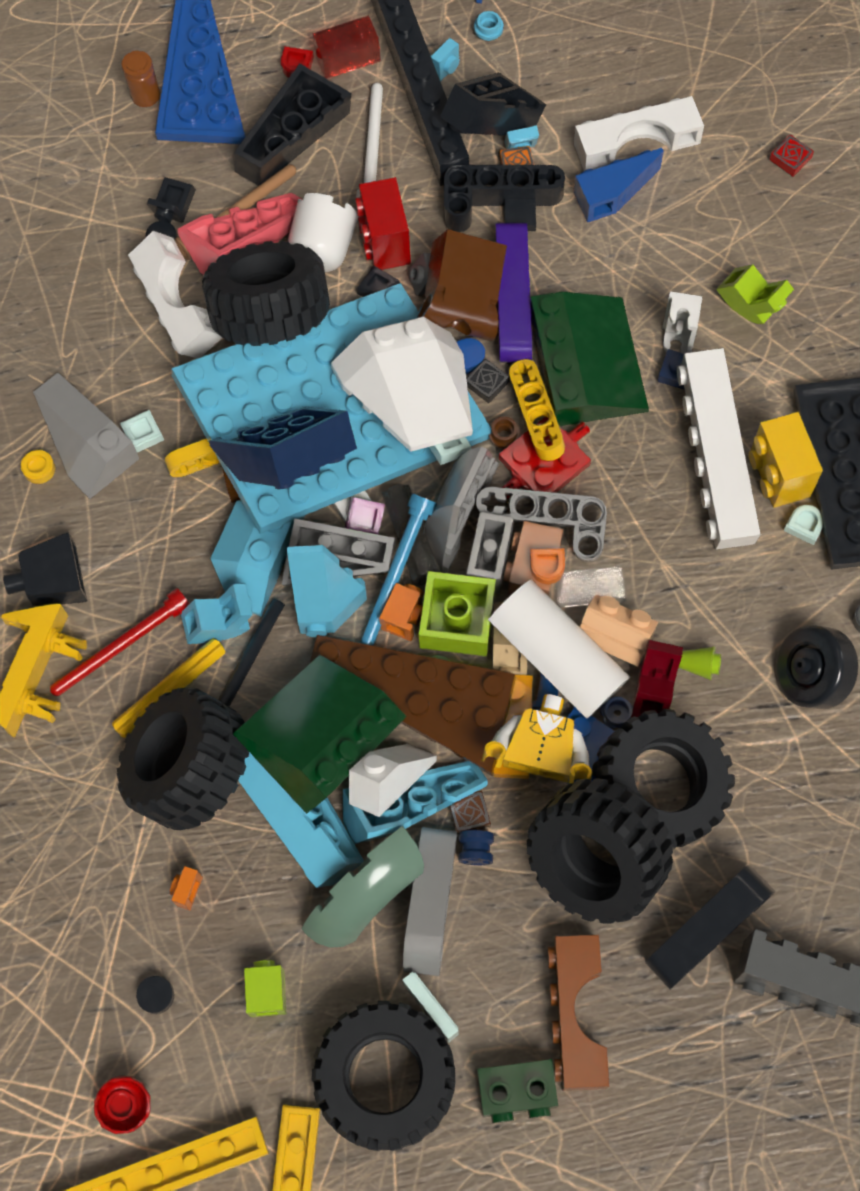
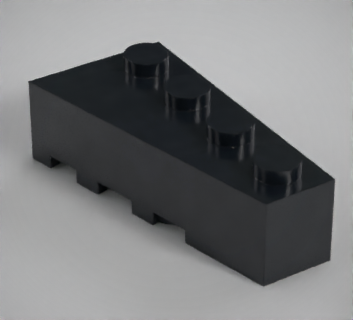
M299 64L234 152L235 172L254 184L261 185L350 114L352 93L304 65Z

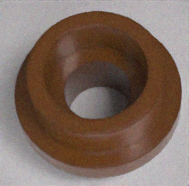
M499 417L490 424L491 434L488 437L490 442L498 448L506 449L520 437V427L510 417ZM507 431L510 435L508 437H501L499 433Z

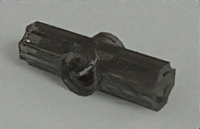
M402 484L391 486L382 493L396 535L397 546H399L411 514H408L410 507L407 505L412 492L409 485ZM424 522L421 524L419 534L406 562L412 585L426 584L428 571L439 572L425 532Z

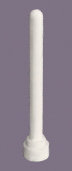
M374 83L371 87L364 183L376 181L383 96V87L380 83ZM359 189L357 190L356 198L360 197Z

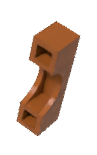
M599 935L555 936L554 947L547 948L548 968L555 969L556 983L550 984L551 1006H557L558 1021H552L553 1044H560V1059H554L555 1082H562V1091L607 1089L609 1087L607 1047L590 1040L580 1029L575 1017V999L578 992L585 984L598 978L602 972Z

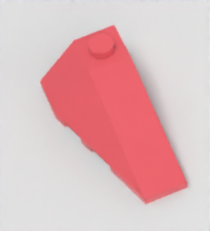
M288 193L258 201L255 208L240 210L239 207L229 209V215L214 218L212 214L204 215L178 228V235L200 273L204 275L212 262L216 263L217 258L223 254H230V251L234 249L246 248V245H259L270 241L278 243L290 232L297 201L301 198L293 193Z

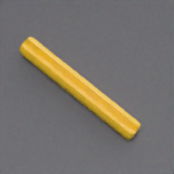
M215 638L208 641L115 719L112 726L116 732L123 738L127 737L128 733H131L134 729V723L139 716L142 717L146 712L145 709L151 703L157 702L159 696L172 692L174 689L186 687L225 654L222 644Z

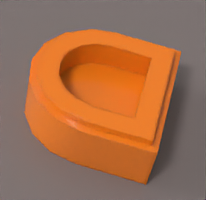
M530 549L532 576L538 582L547 585L559 581L564 575L565 549Z

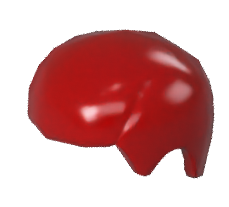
M120 1075L111 1078L102 1085L94 1099V1116L102 1128L113 1134H126L136 1131L145 1123L151 1111V1095L144 1083L133 1076Z

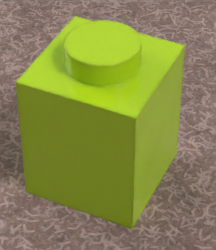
M262 960L253 962L254 968H244L246 1013L250 1017L287 1014L285 971L282 966H275V961Z

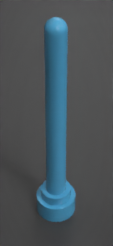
M412 493L407 505L410 507L408 514H411L361 639V644L374 645L381 628L379 617L395 584L400 580L423 520L427 521L429 515H432L437 505L436 502Z

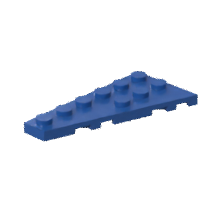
M211 0L175 1L155 132L157 140L241 144L245 138Z

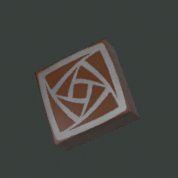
M482 790L449 806L457 835L461 831L479 830L491 826Z

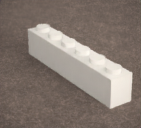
M724 348L685 353L681 366H677V378L679 385H684L686 396H683V410L686 416L690 415L692 424L688 429L690 444L691 446H696L698 455L694 459L696 476L702 477L704 486L700 490L702 507L708 508L710 520L706 521L709 540L714 539L716 550L753 545L761 534Z

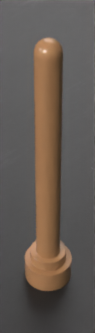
M291 164L285 166L215 218L229 215V209L231 208L249 209L296 174V167ZM178 236L174 240L186 260H190L192 257Z

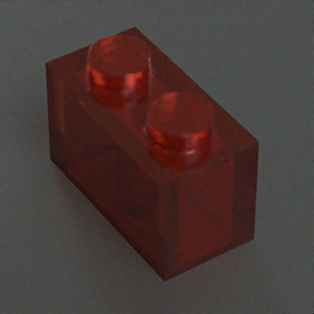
M369 15L312 33L315 57L326 79L381 61L379 37Z

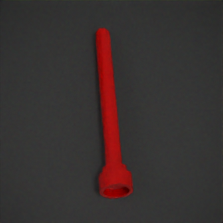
M178 588L166 595L168 598L163 601L164 605L53 683L50 687L51 694L60 696L171 616L175 618L181 615L182 611L189 605L187 599Z

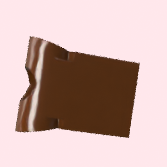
M449 229L442 233L432 242L425 291L426 298L417 318L425 317L442 328L453 327L467 336L493 341L498 331V313L495 305L499 297L507 245Z

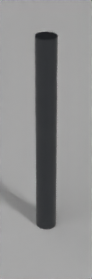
M277 599L272 600L218 700L230 707L281 614L285 606L281 601Z

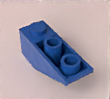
M663 149L646 150L637 156L625 160H615L607 166L587 169L581 174L576 175L574 195L587 223L617 213L661 169Z

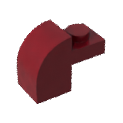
M649 640L640 668L631 718L634 716L639 717L643 712L655 710L658 714L663 709H670L683 647Z

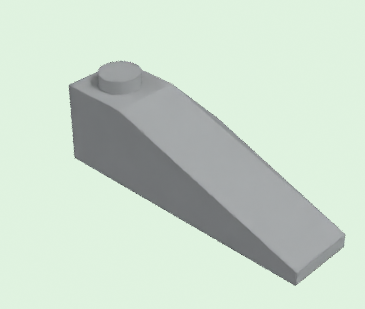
M56 373L33 391L68 477L89 500L139 460L133 442L112 420L59 373Z

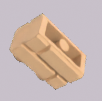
M596 594L585 612L580 628L604 652L638 667L646 653L648 642L652 639L658 621L651 619V616L645 611L631 610L620 605L618 600L611 596H599Z

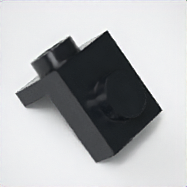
M165 177L156 200L149 198L147 205L158 220L169 223L174 220L183 223L196 189L192 184Z

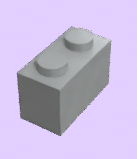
M480 512L467 576L496 579L495 593L500 594L513 533V518Z

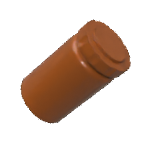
M138 50L126 54L121 64L131 99L139 107H151L158 102L161 95L151 57L146 52Z

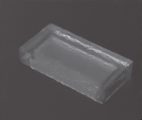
M621 566L566 571L562 578L555 583L557 602L560 608L589 605L596 594L599 596H611L618 600V602H625L626 599Z

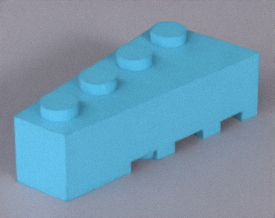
M249 752V757L245 758L244 762L246 765L244 775H240L238 781L304 870L309 881L316 888L331 886L339 882L349 871L358 868L364 860L329 799L326 798L306 814Z

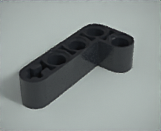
M555 165L452 166L448 168L444 176L445 225L449 230L464 232L472 223V206H504L505 199H535L536 206L557 205L564 196L565 173L560 167Z
M747 865L659 947L645 963L671 990L776 891L751 865Z

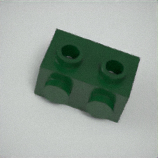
M552 1059L477 1069L483 1118L491 1117L492 1123L514 1121L513 1114L528 1112L529 1119L551 1116L550 1109L558 1107Z

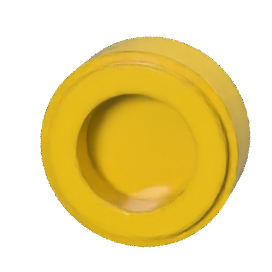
M33 450L27 453L21 461V471L31 483H45L55 473V463L46 451Z

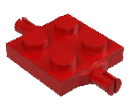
M544 417L535 425H542L549 420V418ZM581 421L570 432L560 428L565 443V451L561 457L552 461H545L537 456L529 431L525 432L499 453L498 459L510 471L512 479L500 488H522L523 490L557 493L591 464V459L577 444L580 439L590 433L589 427L585 426V423ZM549 435L543 437L547 447L553 445Z

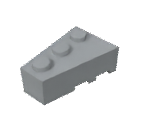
M294 519L289 547L323 545L339 559V566L341 568L349 567L353 571V577L388 573L396 540L393 537ZM288 555L282 580L283 586L292 585Z

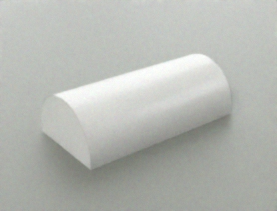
M532 579L518 588L488 619L586 718H589L610 699L630 678Z

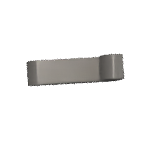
M486 487L477 495L476 506L479 512L512 517L513 522L524 523V521L541 525L574 528L573 550L581 561L593 562L602 555L607 511L604 502L599 498L500 487ZM491 495H495L498 502L508 503L507 496H512L509 503L511 514H505L507 511L505 506H495L493 511L489 512V508L484 505V501H489ZM523 498H529L534 502V510L528 515H521L516 511L517 503ZM561 501L568 507L567 514L562 518H553L549 514V508L552 503ZM588 505H596L602 512L601 517L595 522L586 521L582 516L583 509ZM590 537L596 540L598 543L597 551L592 555L582 554L579 551V543L582 539Z
M426 827L421 829L418 849L422 854L424 871L423 874L413 881L404 941L403 972L440 976L457 831Z

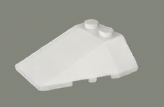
M416 318L364 331L331 362V368L342 389L349 396L353 394L363 403L365 411L369 414L373 412L381 419L383 427L410 452L472 435L473 429L464 355L452 334L427 318Z

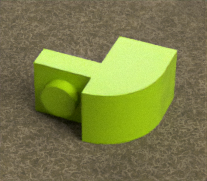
M752 264L735 268L716 290L730 308L752 323L764 324L773 313L778 312L786 305V298L792 293L794 288L788 280L767 283Z

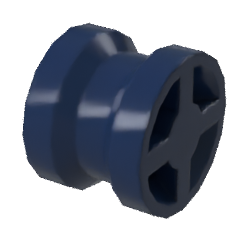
M466 830L459 833V841L462 843V851L458 855L459 863L475 866L493 864V854L490 852V846L494 843V834L492 832Z

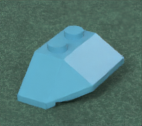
M238 500L233 507L210 559L224 591L226 592L233 584H245L248 596L253 604L252 614L262 616L287 559V547L290 544L294 520L260 534L242 501ZM302 516L297 519L304 520L305 516Z

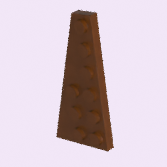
M317 635L310 663L321 655L381 689L407 716L401 722L403 725L434 743L437 742L454 752L458 757L465 761L468 760L480 767L482 771L493 776L497 759L486 757L483 762L481 758L486 744L491 742L497 731L505 725L516 680L515 674Z

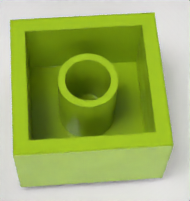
M428 571L419 630L420 648L487 656L491 622L488 619L493 614L496 579Z

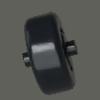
M807 625L794 630L783 641L777 654L775 670L777 682L782 693L793 704L805 708L829 709L839 705L850 695L857 681L859 664L854 645L844 633L830 627Z

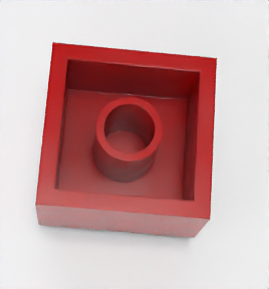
M396 177L359 184L360 197L355 198V204L358 214V227L364 240L363 248L366 260H372L373 266L381 270L411 264L409 228Z

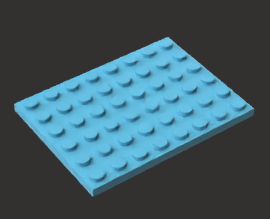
M401 283L330 309L325 319L322 320L317 328L312 327L309 333L304 336L298 335L294 340L288 342L284 340L274 345H269V343L261 344V346H251L248 343L244 345L236 344L172 368L171 376L208 442L217 437L225 440L237 438V430L246 427H268V419L303 407L348 411L357 449L346 454L345 459L340 462L320 467V472L317 474L302 476L294 480L295 484L286 489L278 490L275 489V486L239 481L216 454L260 534L437 461L429 447L410 452L383 427L381 419L373 412L369 414L365 411L363 403L353 394L349 396L342 389L331 368V362L362 332L417 318L419 312ZM468 392L473 432L466 439L473 446L489 439L488 435L491 434V427Z

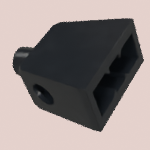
M69 532L21 551L18 554L21 571L3 575L4 586L8 595L25 591L31 604L36 607L51 604L62 605L87 602L76 544Z

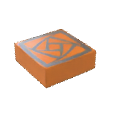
M530 146L500 150L501 165H534Z

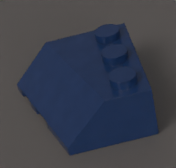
M303 407L268 419V427L256 426L237 430L238 437L231 440H225L221 437L209 440L210 447L239 481L275 486V489L278 490L293 486L295 484L294 480L302 476H311L319 473L320 467L340 462L345 459L346 454L357 449L348 411Z

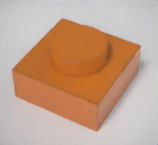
M184 866L182 874H177L174 877L170 888V895H173L172 902L177 907L191 910L203 879L198 870Z

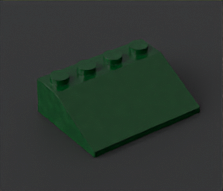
M563 291L531 296V324L545 389L559 426L578 424L581 421L590 422L649 412L622 297Z
M319 655L236 730L233 735L237 737L240 743L307 814L325 800L349 776V770L368 752L373 751L407 716L384 691Z

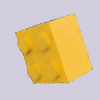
M799 412L760 423L752 448L749 451V460L752 468L759 471L761 476L760 487L764 497L770 499L773 508L810 498L823 469Z

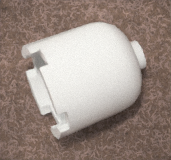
M307 193L303 200L298 199L288 242L293 245L298 243L304 245L305 248H311L322 259L325 272L334 271L340 267L346 257L358 220L357 211L348 203L345 204V208L332 203L333 197L330 195Z

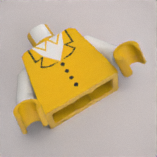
M551 694L544 695L540 711L526 708L523 715L513 716L497 731L493 740L486 744L481 758L483 762L486 757L496 758L498 760L496 768H500L503 762V767L568 783V780L569 783H574L576 779L591 780L592 769L589 767V753L582 733L574 729V720L561 716L564 699Z

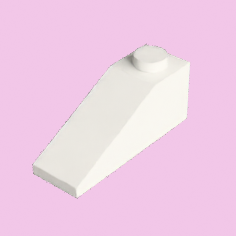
M409 744L368 752L349 770V804L380 817L437 761V756Z

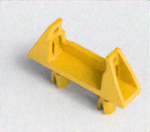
M61 604L39 606L4 613L1 616L6 625H11L27 632L2 684L3 688L0 693V725L13 738L17 734L24 715L30 714L53 723L56 718L52 713L44 709L60 712V702L34 695L51 654L56 652L81 661L83 657L79 651L73 648L87 649L86 640L61 633L68 618V614Z

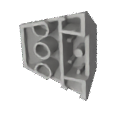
M477 447L470 449L454 462L436 500L437 505L425 523V535L442 573L449 572L459 551L460 533L476 502L477 495L481 489L489 487L500 464L486 448Z

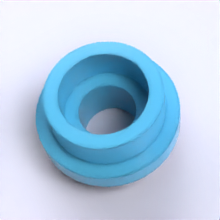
M493 11L482 12L475 20L474 32L483 40H495L503 33V21Z

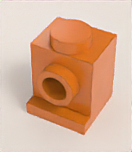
M396 583L379 617L381 629L412 642L414 637L412 624L418 625L421 620L423 609L421 599L424 592L411 584L403 586Z

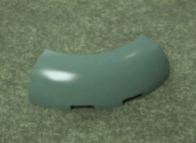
M403 826L366 855L368 858L358 867L356 875L349 871L329 891L331 895L325 900L324 909L321 905L315 907L302 927L303 932L317 944L330 948L344 947L355 942L370 921L396 895L423 874L424 862L422 854L415 841Z

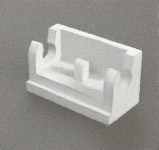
M670 292L662 328L665 329L663 341L665 352L670 349V342L672 340H679L682 343L680 353L692 352L698 328L702 296Z

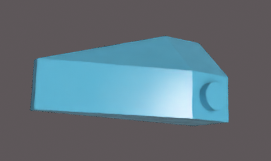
M323 545L287 547L297 621L301 634L316 638L317 635L326 636L327 633H334L367 600L365 581L362 578L354 579L353 571L349 567L341 568L339 566V559Z

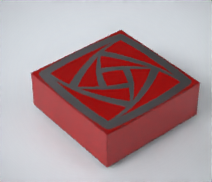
M790 134L771 153L769 160L794 177L810 161L814 151Z

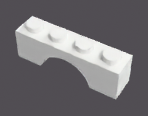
M692 96L683 99L676 98L667 103L645 106L636 111L624 114L617 113L608 118L596 121L590 120L575 126L574 146L583 170L597 169L615 161L617 151L625 143L638 138L657 140L666 145L671 151L698 145L701 143L704 124Z
M152 231L128 254L134 265V273L141 279L146 289L147 298L154 304L159 314L160 323L167 329L172 339L171 344L173 348L181 355L201 358L222 337L213 330L207 309L194 305L187 307L183 305L179 296L178 283L186 261L174 238Z

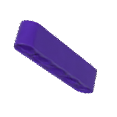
M496 223V242L507 245L498 297L500 362H517L523 359L532 360L527 223Z

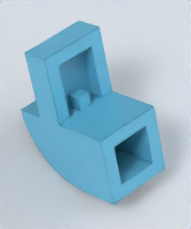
M233 584L219 599H194L182 611L181 617L187 644H203L213 638L222 641L237 637L250 629L248 619L253 615V604L248 596L245 584Z

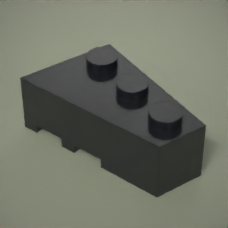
M497 72L456 83L440 117L449 123V127L452 130L461 134L506 135L508 131L536 126L547 104Z

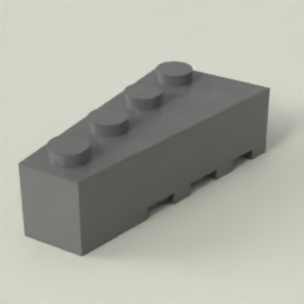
M754 929L744 940L734 983L742 985V991L756 996H763L764 992L778 996V1002L792 1007H799L800 1003L814 1007L813 1012L827 1018H836V1014L850 1018V1024L860 1028V966L851 963H843L842 968L835 966L836 960L832 956L821 952H807L806 955L799 953L798 944L785 939L781 940V942L766 941L767 933Z

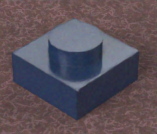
M670 349L667 350L658 382L685 390L684 385H679L677 378V366H681L684 353Z

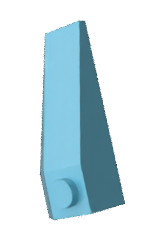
M469 761L427 770L380 817L350 805L349 788L343 789V823L355 844L387 837L401 826L406 829L486 787L488 780L481 769Z

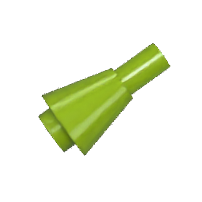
M715 647L683 651L679 668L712 680L713 674L719 675L721 654L715 653Z

